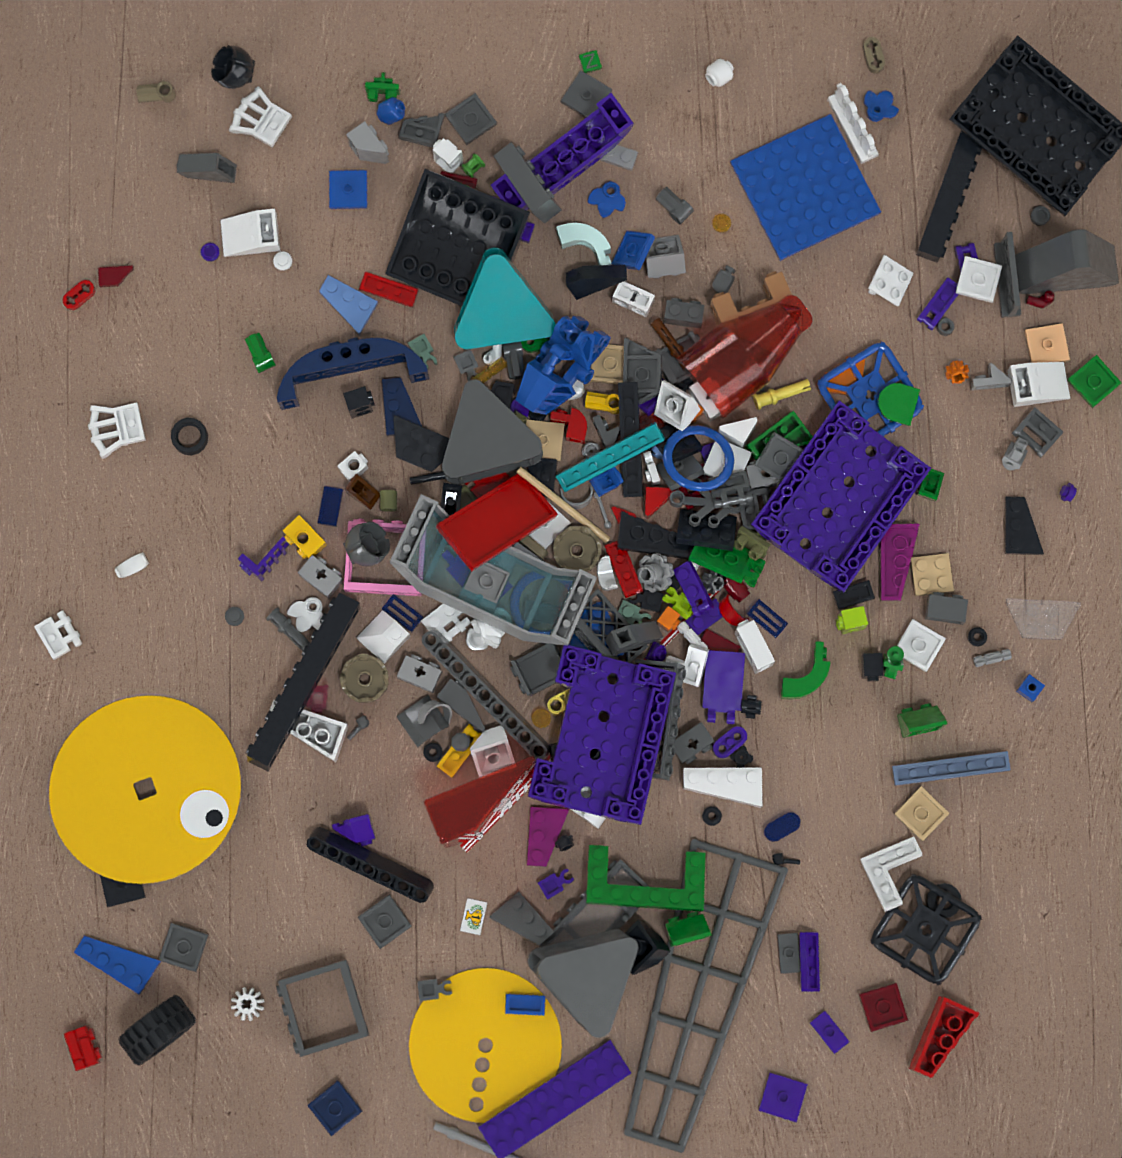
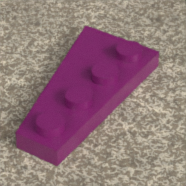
M892 524L881 539L882 601L902 600L920 524Z

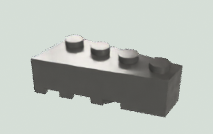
M511 142L493 156L531 212L545 224L562 209L555 201L552 191L545 187V181L540 174L534 172L535 167L532 162L524 158L525 152L519 145L516 147Z

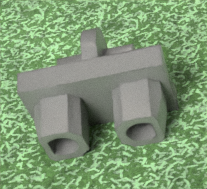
M1018 437L1015 443L1011 442L1002 459L1003 466L1007 470H1019L1028 452L1026 450L1028 445L1026 440Z

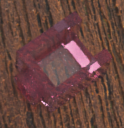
M316 686L306 704L307 708H311V712L322 713V709L327 710L329 686Z

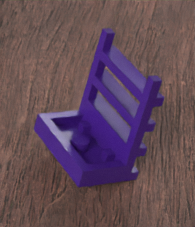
M282 537L258 565L242 553L238 558L241 563L239 566L249 576L253 574L262 582L264 580L263 574L266 571L269 573L272 571L270 566L273 563H279L277 558L281 554L284 556L287 554L285 549L289 544L286 542L282 546V543L286 540Z

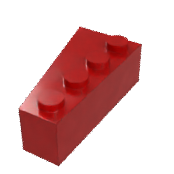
M939 996L908 1069L925 1077L933 1078L947 1059L948 1054L956 1047L959 1039L967 1032L971 1023L980 1013L946 997Z

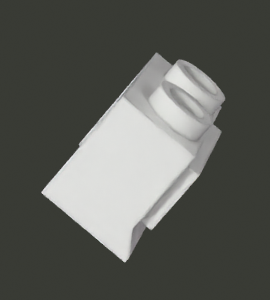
M444 138L442 140L439 139L433 145L434 161L446 172L454 173L463 163L462 151L457 150L453 143Z

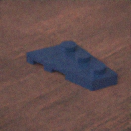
M382 379L386 435L394 436V415L422 427L402 379Z

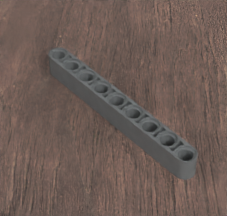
M430 630L422 636V644L532 758L543 759L549 754V744L439 631ZM430 634L436 637L435 644H431L428 641ZM443 648L449 650L450 655L448 658L443 657L441 653ZM456 662H460L463 665L462 672L455 669ZM469 676L476 678L477 683L475 686L469 683ZM483 690L489 691V693H490V698H489V699H484V698H483V696H482V691H483ZM496 704L503 706V713H498L495 710ZM509 718L516 719V727L510 726ZM524 731L530 734V741L523 739L522 733ZM537 745L544 748L543 755L536 752L535 748Z

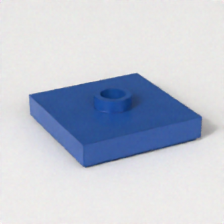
M367 170L329 171L330 209L367 208Z
M626 231L611 264L625 265L627 269L640 270L655 236L649 233Z

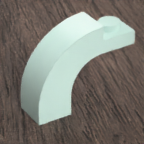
M567 223L556 226V232L562 249L574 245H583L594 252L599 265H612L609 255L605 256L611 253V247L604 235L597 229L583 223Z

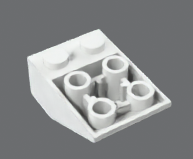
M275 208L256 210L221 220L224 257L280 251Z
M1064 362L1024 363L1011 365L1007 370L1008 377L1012 381L1010 389L1014 407L1070 399Z

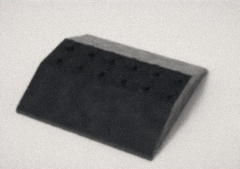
M425 168L385 275L462 306L486 250L493 247L500 248L511 262H514L530 212Z

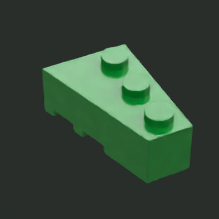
M793 410L746 444L745 447L748 451L752 452L751 456L757 461L773 432L799 447L808 444L813 436Z

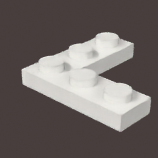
M915 837L861 858V863L884 912L903 905L888 870L922 856Z

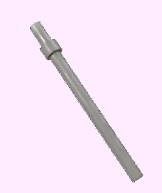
M438 1122L435 1123L433 1129L448 1135L447 1138L457 1139L495 1155L489 1144L461 1133L455 1127L451 1126L449 1128ZM510 1154V1155H508V1156L505 1157V1158H520V1157L515 1156V1155H513V1154Z

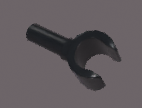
M783 853L772 855L774 864L788 863L800 865V860L784 859Z

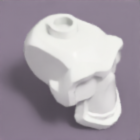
M496 607L493 615L512 624V619L508 612L501 607ZM475 618L471 621L473 628L468 630L466 636V644L471 650H484L488 645L496 649L500 645L501 637L505 632Z

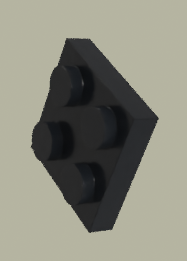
M671 424L660 428L665 440L657 444L656 447L662 455L669 437L679 430ZM695 435L685 436L678 441L672 453L673 463L702 451L703 446Z

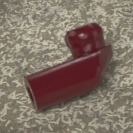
M1046 291L1039 298L1029 295L1026 304L1045 308L1054 301L1055 294L1052 291Z

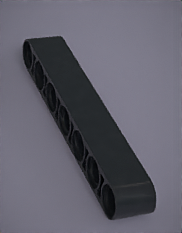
M315 828L306 842L309 850L416 902H426L434 889V884L430 879L325 828Z

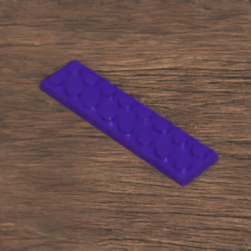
M609 1040L478 1128L496 1157L505 1158L632 1073L611 1040Z

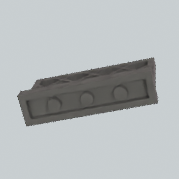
M1006 232L1001 242L993 244L995 264L1002 266L998 280L1001 318L1021 316L1013 233Z
M597 589L589 596L586 604L589 602V606L584 607L585 610H588V620L580 617L573 633L588 650L617 660V655L612 656L610 649L604 645L605 638L608 636L605 635V625H614V630H616L618 626L625 627L630 624L603 593ZM596 595L602 601L601 608L592 607V599ZM592 610L601 611V621L592 620ZM605 611L611 612L614 615V622L605 621ZM592 624H601V634H595L592 631ZM648 645L641 646L638 651L630 650L624 652L626 653V662L631 663Z

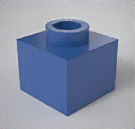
M1029 674L1016 692L1032 703L1045 685ZM1029 684L1035 686L1034 691L1029 690Z

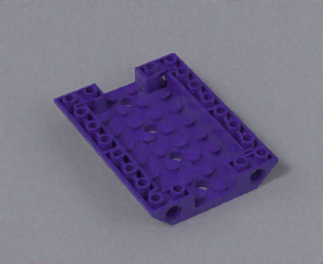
M838 401L751 523V526L764 539L823 582L845 592L931 470V467L902 446H895L868 426L870 423L841 401ZM868 446H872L875 449L873 457L866 454ZM846 477L853 479V486L850 488L844 485ZM824 508L831 510L832 515L830 518L823 517L822 510ZM803 538L808 539L810 542L808 549H803L800 546Z

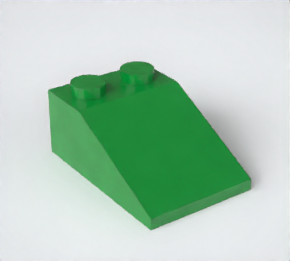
M931 703L921 705L920 709L914 711L913 708L901 710L902 713L897 715L902 738L937 731L948 724L938 706H932Z
M698 911L687 914V918L680 920L679 916L668 919V923L665 924L670 947L704 939L712 935L704 914L699 915Z

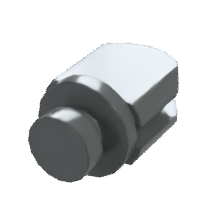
M728 265L725 266V271L721 269L718 271L712 282L713 289L717 293H727L734 282L735 277L732 273L734 274L736 270Z

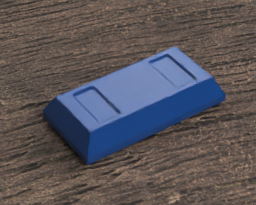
M506 994L505 1014L544 1016L545 996Z

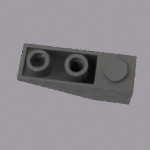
M656 621L627 625L613 630L606 637L605 641L612 656H616L661 640L664 637Z

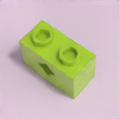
M864 606L843 610L835 619L837 630H841L842 635L864 630L868 625Z

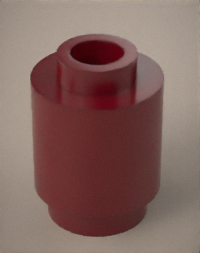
M729 578L724 580L725 585L723 588L734 601L737 600L740 603L750 594L749 588L743 581L738 583Z

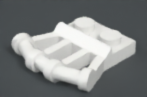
M258 86L254 92L242 98L240 101L241 105L238 109L234 110L233 123L229 131L235 134L252 135L273 147L292 118V115L271 103ZM260 97L268 108L264 110L254 104L253 101ZM247 108H251L261 114L262 117L258 121L244 112ZM241 119L254 125V129L240 127Z
M138 403L115 408L93 405L90 407L91 418L88 429L92 433L91 443L95 444L102 459L108 457L121 446L146 440ZM99 413L114 414L115 418L98 421ZM116 424L117 431L99 434V428ZM119 437V440L108 448L102 443L103 440Z

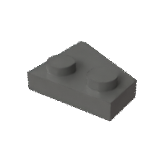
M440 113L438 116L429 118L422 116L418 119H405L401 127L399 140L433 148V145L438 141L445 114Z

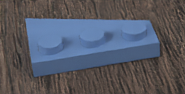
M329 275L319 290L320 294L360 335L375 310L378 301Z

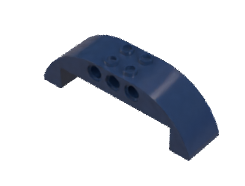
M351 338L345 343L332 342L329 346L311 351L297 360L282 379L278 389L277 402L281 410L300 407L296 390L297 384L407 362L411 383L430 380L427 366L423 360L405 345L384 338L360 340L359 338Z

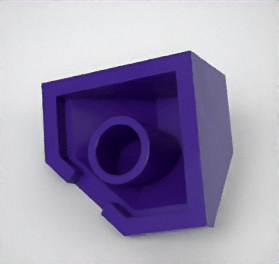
M369 814L344 820L343 824L336 823L332 825L333 830L356 844L361 843V846L373 844L372 840H376Z

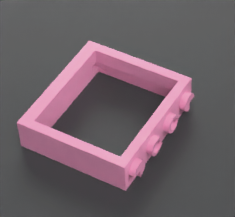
M353 519V521H348V533L354 526L364 523L365 520ZM372 520V522L381 526L385 532L403 533L407 525L403 524L402 521L384 523L383 520ZM426 529L418 546L417 577L422 582ZM346 552L345 592L422 596V593L418 592L412 585L352 582L353 564Z

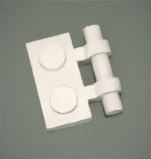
M446 604L440 605L421 620L428 631H439L449 642L460 631H465V627L471 623L467 617L460 621L458 617L463 612ZM453 622L455 626L447 632L444 628Z
M64 611L57 613L60 620L56 623L52 617H49L34 626L53 660L71 651L68 646L69 642L72 641L75 647L82 644L79 638L80 634L74 630L70 617L66 616ZM61 627L65 628L68 633L67 636H62L59 630Z

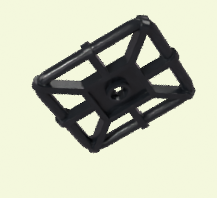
M911 874V877L904 882L898 893L901 900H903L913 885L918 906L911 917L899 910L898 907L886 911L875 928L870 941L880 952L901 964L902 968L911 970L930 983L941 985V982L947 979L961 955L964 956L966 952L964 950L979 928L982 916L974 908L951 895L952 892L949 890L945 891L926 878ZM918 883L942 898L935 911L923 905ZM948 901L971 917L949 921L939 914ZM894 913L908 921L901 933L880 937ZM972 922L958 946L945 939L951 927ZM927 924L930 925L931 933L923 935L921 927ZM903 938L913 944L907 956L903 957L882 944V942ZM941 943L953 949L954 953L939 975L935 953ZM918 948L930 955L934 976L910 961Z

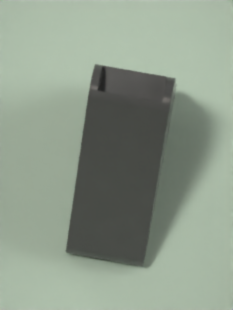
M1087 230L1067 232L1015 255L1020 294L1102 288L1119 283L1115 246Z
M468 381L463 389L442 463L446 480L451 484L461 485L539 463L543 457L540 438L481 381Z
M613 929L535 948L528 955L527 963L532 972L576 1022L593 1037L602 1038L611 1031L638 951V944L622 930Z

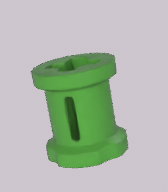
M474 153L466 164L461 165V168L465 174L473 178L474 174L486 165Z

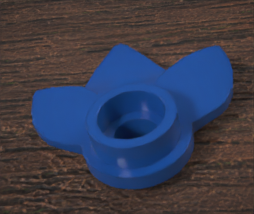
M871 90L866 93L864 104L868 108L867 115L871 121L878 122L883 118H893L897 115L899 109L892 105L894 97L890 91H883L878 95Z
M612 181L606 182L602 188L594 189L588 198V204L598 205V211L602 218L610 216L614 209L623 211L626 204L625 198L620 194L619 185ZM608 189H613V190H614V193H613V194H609V193L607 192V190H608Z

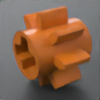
M962 360L952 361L949 366H946V378L951 379L952 384L962 383L965 379L969 378L968 365H963Z

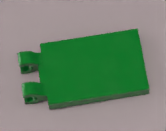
M694 546L689 557L691 562L738 583H742L744 580L748 586L753 588L766 563L765 560L760 558L756 561L750 558L748 555L750 550L745 547L743 550L733 547V551Z

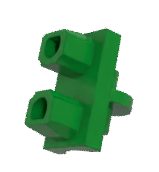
M382 72L381 77H374V82H365L368 102H378L379 94H386L385 100L391 97L397 98V95H400L399 84H393V78H386V72Z
M892 646L888 649L887 654H884V677L896 679L898 670H903L904 651L901 647Z

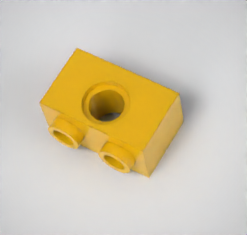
M300 515L282 530L286 541L290 545L294 543L299 548L297 553L303 559L306 557L309 559L312 555L315 557L327 546L326 542ZM301 535L308 536V541L304 544L298 541Z

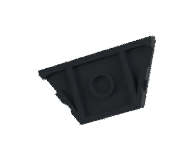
M394 415L396 458L429 472L434 471L443 463L449 438Z

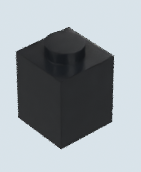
M863 653L861 655L862 679H867V682L879 681V678L884 676L883 654Z

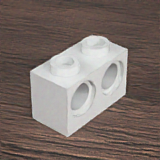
M625 281L618 284L612 297L613 303L644 317H647L655 300V295Z

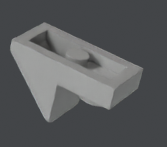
M989 363V378L986 375L976 376L970 385L971 390L1009 387L1012 381L996 366Z

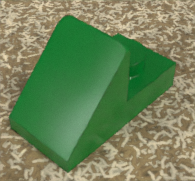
M931 469L921 482L917 496L936 501L945 473Z

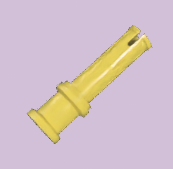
M805 379L776 390L770 388L767 392L758 395L756 393L753 394V401L757 410H761V407L770 404L776 405L779 400L810 391L809 380Z

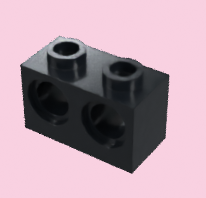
M365 386L343 393L351 419L373 412L372 406H375L371 391H366Z

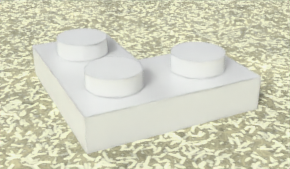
M691 644L685 661L668 656L666 662L684 665L686 677L683 682L699 687L709 650ZM664 669V670H667V671L674 672V670H671V669Z

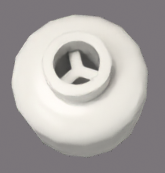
M718 59L707 67L705 76L712 86L721 87L733 78L734 68L729 61Z

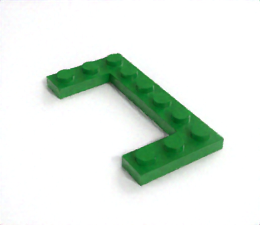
M589 845L586 904L703 912L706 853L686 851L684 889L607 884L609 846Z

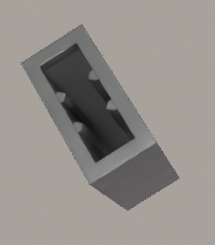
M218 153L179 154L177 173L190 179L235 183L237 165Z

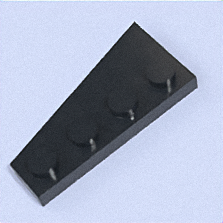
M621 511L617 550L645 554L660 553L666 557L689 560L694 546L676 543L677 533L674 531H668L659 525L645 522L644 519L635 518L626 512Z

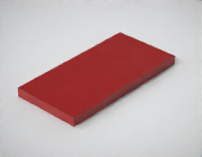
M516 474L439 522L436 529L467 567L474 571L555 519L558 513L538 489L519 474Z

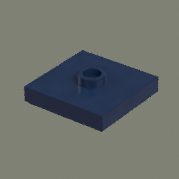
M339 1080L307 1105L331 1137L363 1112Z

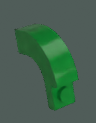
M816 641L814 644V663L808 675L802 678L782 679L781 699L794 700L804 698L821 686L828 675L831 661H823V658L826 659L827 647H824V642Z

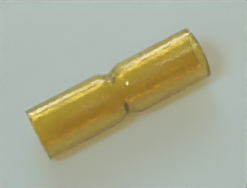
M500 357L490 364L487 369L472 377L471 380H479L484 384L492 376H495L507 367L506 361Z

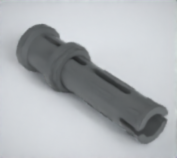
M280 608L274 609L266 618L267 621H271L278 628L277 631L279 633H284L302 651L306 645H310V642L292 625V620L290 618L287 619L280 612Z

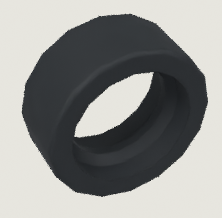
M184 418L173 426L171 440L174 447L180 453L195 455L205 449L208 443V433L205 426L199 420ZM186 426L196 427L201 434L199 443L191 448L183 446L178 439L179 432Z

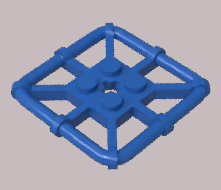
M880 341V343L871 345L854 357L845 359L844 363L824 374L818 380L817 385L831 411L836 403L827 388L846 392L852 402L848 407L850 409L855 408L858 414L865 420L878 413L885 427L877 432L885 436L888 433L892 434L895 432V429L902 424L890 422L883 417L877 405L879 393L886 386L894 384L899 380L904 385L914 386L907 377V371L903 370L891 349L885 345V342ZM877 351L873 372L862 377L855 364ZM883 352L898 375L886 383L879 373ZM849 368L857 379L855 383L848 387L828 382ZM867 390L875 393V395L873 396L874 400H871L870 398L867 399L865 397L867 395ZM918 396L913 418L924 408L920 396Z

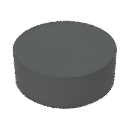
M1043 206L1034 208L1030 216L1031 221L1037 226L1047 224L1050 219L1049 210Z

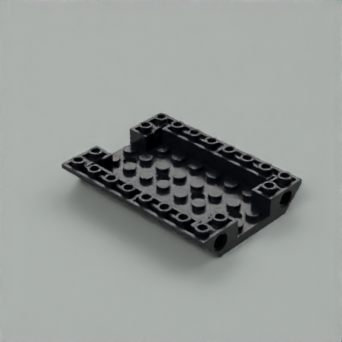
M1018 35L996 59L949 119L1064 216L1068 214L1088 189L1087 186L1102 167L1111 160L1122 146V122ZM990 89L997 92V98L989 96ZM1019 113L1025 115L1026 122L1018 120L1017 116ZM1048 137L1054 140L1055 145L1053 147L1046 143ZM1078 161L1083 164L1082 171L1076 169L1075 162Z

